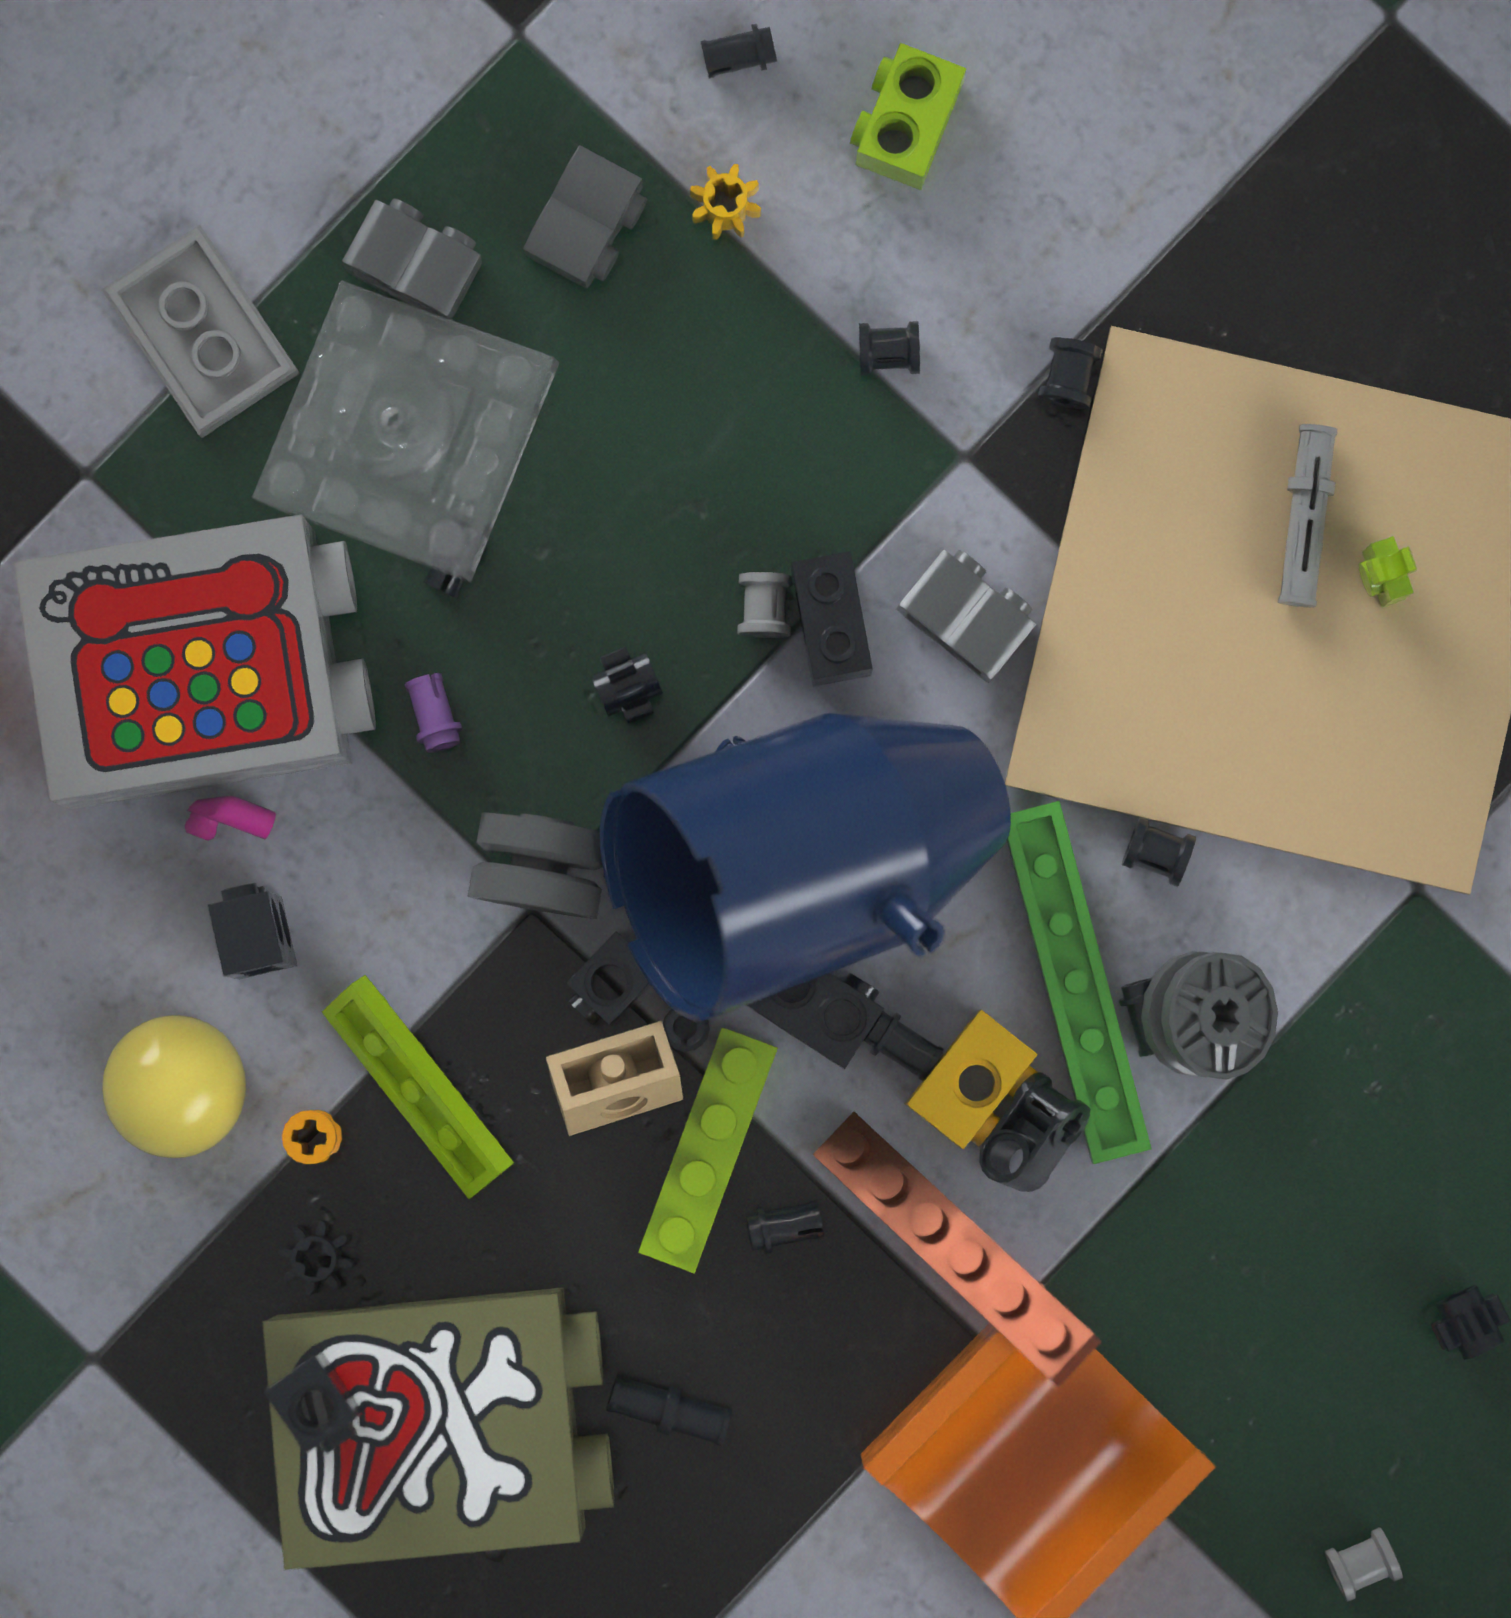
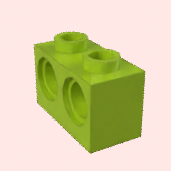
M903 43L899 44L894 59L883 56L871 90L880 93L872 114L861 111L850 139V144L858 147L856 166L921 190L964 84L967 68ZM909 77H921L930 84L932 92L925 98L912 99L901 91L900 84ZM897 130L909 138L911 145L902 153L892 154L880 146L878 139L887 131Z

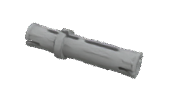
M1302 424L1299 426L1300 438L1295 477H1289L1287 491L1292 492L1293 495L1286 540L1281 594L1278 598V603L1283 605L1314 608L1317 604L1316 592L1323 548L1328 496H1334L1336 482L1330 481L1335 436H1337L1338 431L1334 427L1316 424Z

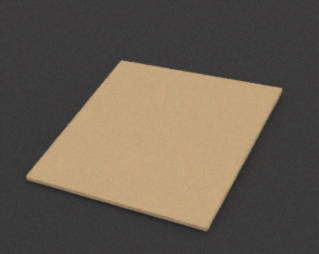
M1111 326L1005 785L1470 895L1511 715V419ZM1302 424L1324 425L1338 429L1337 436H1335L1330 481L1336 482L1334 496H1328L1323 548L1316 592L1317 604L1314 608L1278 603V598L1281 594L1286 540L1293 495L1292 492L1287 491L1289 477H1295L1300 438L1299 426ZM1394 536L1399 550L1410 547L1418 569L1408 575L1414 593L1403 601L1381 607L1378 595L1372 597L1368 595L1360 576L1359 563L1365 561L1362 551L1370 544Z

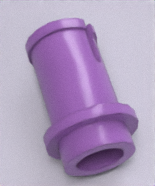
M441 673L432 674V679H430L429 674L423 675L405 684L420 729V733L416 735V740L418 743H424L427 753L446 750L460 743L458 733L463 730L460 722H454Z

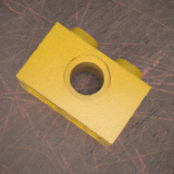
M978 1010L938 1060L928 1077L919 1084L904 1104L960 1149H964L970 1141L980 1147L1001 1119L993 1113L1007 1093L1013 1097L1020 1085L1028 1077L1038 1072L1030 1066L1038 1054L983 1010ZM972 1065L981 1066L986 1069L992 1079V1087L989 1094L979 1101L967 1099L959 1089L961 1073Z

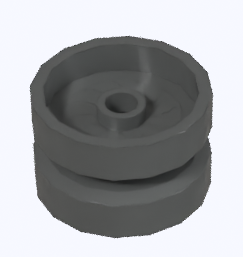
M482 813L477 843L486 852L512 857L511 865L481 862L472 866L467 895L469 898L547 913L597 919L602 889L592 880L567 875L568 867L586 870H598L603 867L600 831L577 827L573 822L531 814L513 816Z

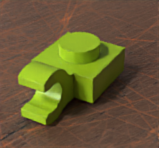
M1392 536L1374 542L1362 551L1365 561L1359 563V572L1363 585L1370 597L1378 595L1381 607L1403 601L1414 593L1408 575L1418 569L1410 547L1399 550L1395 538Z

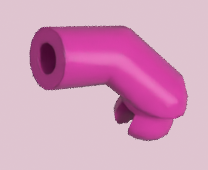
M236 796L198 799L187 810L191 814L185 823L186 833L209 841L215 837L218 823L265 840L273 827L276 812Z

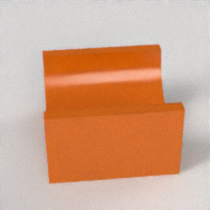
M991 1323L860 1454L864 1469L881 1486L883 1485L916 1513L984 1581L1016 1618H1069L1216 1467L1096 1349L1057 1387Z

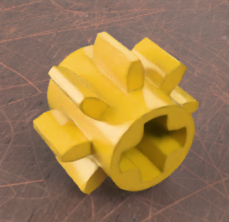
M734 163L729 173L717 174L713 167L708 166V182L703 188L698 185L690 187V196L704 204L695 209L692 213V220L694 223H701L707 219L712 225V236L715 240L720 237L722 230L734 229L735 233L742 238L744 236L743 221L746 216L751 218H760L761 207L756 203L748 202V198L754 196L759 191V183L757 180H753L744 184L739 178L738 164ZM724 191L729 199L736 197V209L727 212L723 205L716 206L715 195Z

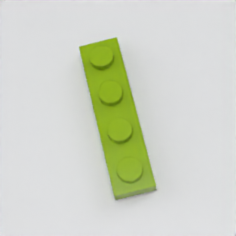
M366 975L351 983L322 1011V1014L468 1199H471L514 1163L501 1147L498 1140L489 1132L463 1099L461 1093L452 1085L426 1052L423 1045L414 1037L389 1005L386 998L380 994Z
M721 1028L638 1253L695 1274L775 1058L777 1047L732 1030Z

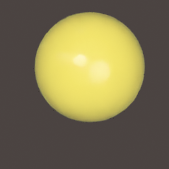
M183 1015L157 1017L141 1023L129 1031L111 1052L103 1075V1101L109 1119L115 1129L137 1149L164 1158L194 1156L219 1143L237 1122L246 1094L244 1067L237 1050L230 1040L209 1023Z

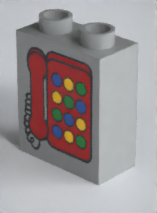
M302 514L13 562L49 799L51 802L69 809H78L351 764L348 734L376 729L371 685L364 659L336 663L329 616L357 612L355 583L346 542L340 541L317 545L316 532Z

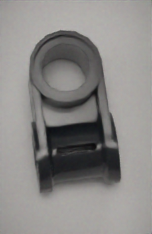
M1043 1072L1031 1075L1017 1089L1010 1106L989 1137L983 1142L979 1156L982 1171L989 1179L1021 1192H1032L1041 1188L1048 1181L1050 1174L1069 1146L1083 1132L1090 1117V1108L1081 1100H1069L1053 1088L1052 1080ZM1021 1148L1023 1152L1022 1163L1015 1172L1011 1173L1009 1169L1010 1159Z

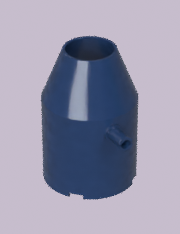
M827 713L745 741L742 737L733 736V743L735 745L727 738L713 753L623 784L624 787L622 789L611 792L607 797L600 824L601 858L613 910L623 906L637 938V940L627 943L636 963L656 993L674 1011L687 1019L703 1021L904 944L916 956H925V949L920 944L929 953L934 952L942 943L945 930L944 926L937 919L933 918L1004 846L1010 832L1011 810L1007 788L994 757L982 740L969 729L956 725Z

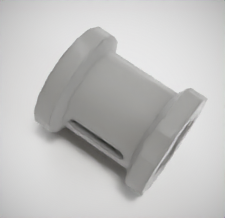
M773 572L739 574V584L745 587L744 622L738 624V635L759 638L791 636V626L785 623L786 588L792 586V576Z
M1380 1527L1372 1530L1371 1538L1339 1552L1334 1548L1324 1551L1335 1582L1347 1602L1356 1598V1591L1388 1577L1393 1581L1403 1578L1393 1549Z

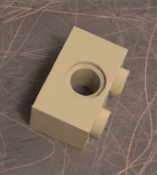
M662 1021L546 1057L553 1089L569 1136L683 1100L680 1074Z

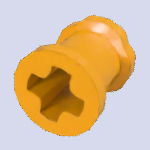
M321 1110L300 1111L291 1116L284 1126L282 1133L283 1147L287 1154L296 1162L303 1164L325 1162L340 1149L342 1129L328 1112ZM311 1119L317 1121L316 1127L318 1131L327 1134L326 1144L316 1145L313 1154L308 1153V1143L298 1140L299 1130L309 1129Z

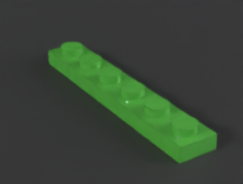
M1060 801L1011 813V826L1007 844L1074 1099L1081 1100L1090 1108V1117L1083 1133L1091 1163L1097 1164L1151 1150L1149 1136Z

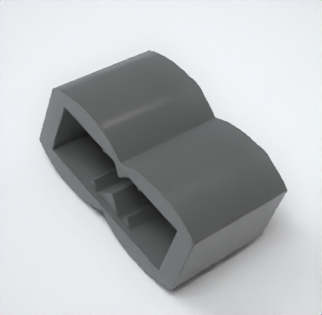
M579 145L524 245L523 251L525 256L588 289L594 277L604 281L619 254V250L612 246L615 237L622 226L630 230L635 226L646 205L647 198L640 195L643 188L642 178Z
M392 199L390 205L375 200L342 261L344 270L366 284L396 297L414 309L449 325L482 265L481 255L473 250L476 242L466 234L449 226H445L442 233L421 223L424 215L403 201Z
M943 549L900 602L896 610L927 636L945 648L973 673L989 683L1037 625L1028 617L1033 609L1023 598L1009 588L1005 587L999 594L982 580L986 570L968 554L958 550L953 557Z

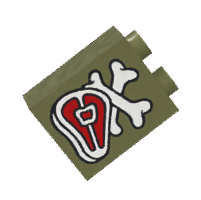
M564 1288L281 1314L263 1322L268 1388L322 1351L364 1412L351 1422L357 1431L351 1438L328 1454L325 1453L320 1444L305 1454L270 1402L284 1570L580 1542L586 1528L584 1510L614 1507L613 1472L608 1434L577 1436L573 1388L603 1385L597 1312L566 1315ZM312 1390L308 1391L302 1399V1411L309 1421L316 1424H324L329 1422L332 1417L333 1404L325 1393Z

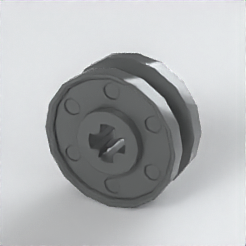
M1192 951L1172 957L1155 972L1144 993L1141 1020L1146 1042L1159 1062L1177 1074L1227 1080L1248 1073L1265 1057L1275 1038L1278 1008L1273 987L1263 971L1245 957L1221 952Z

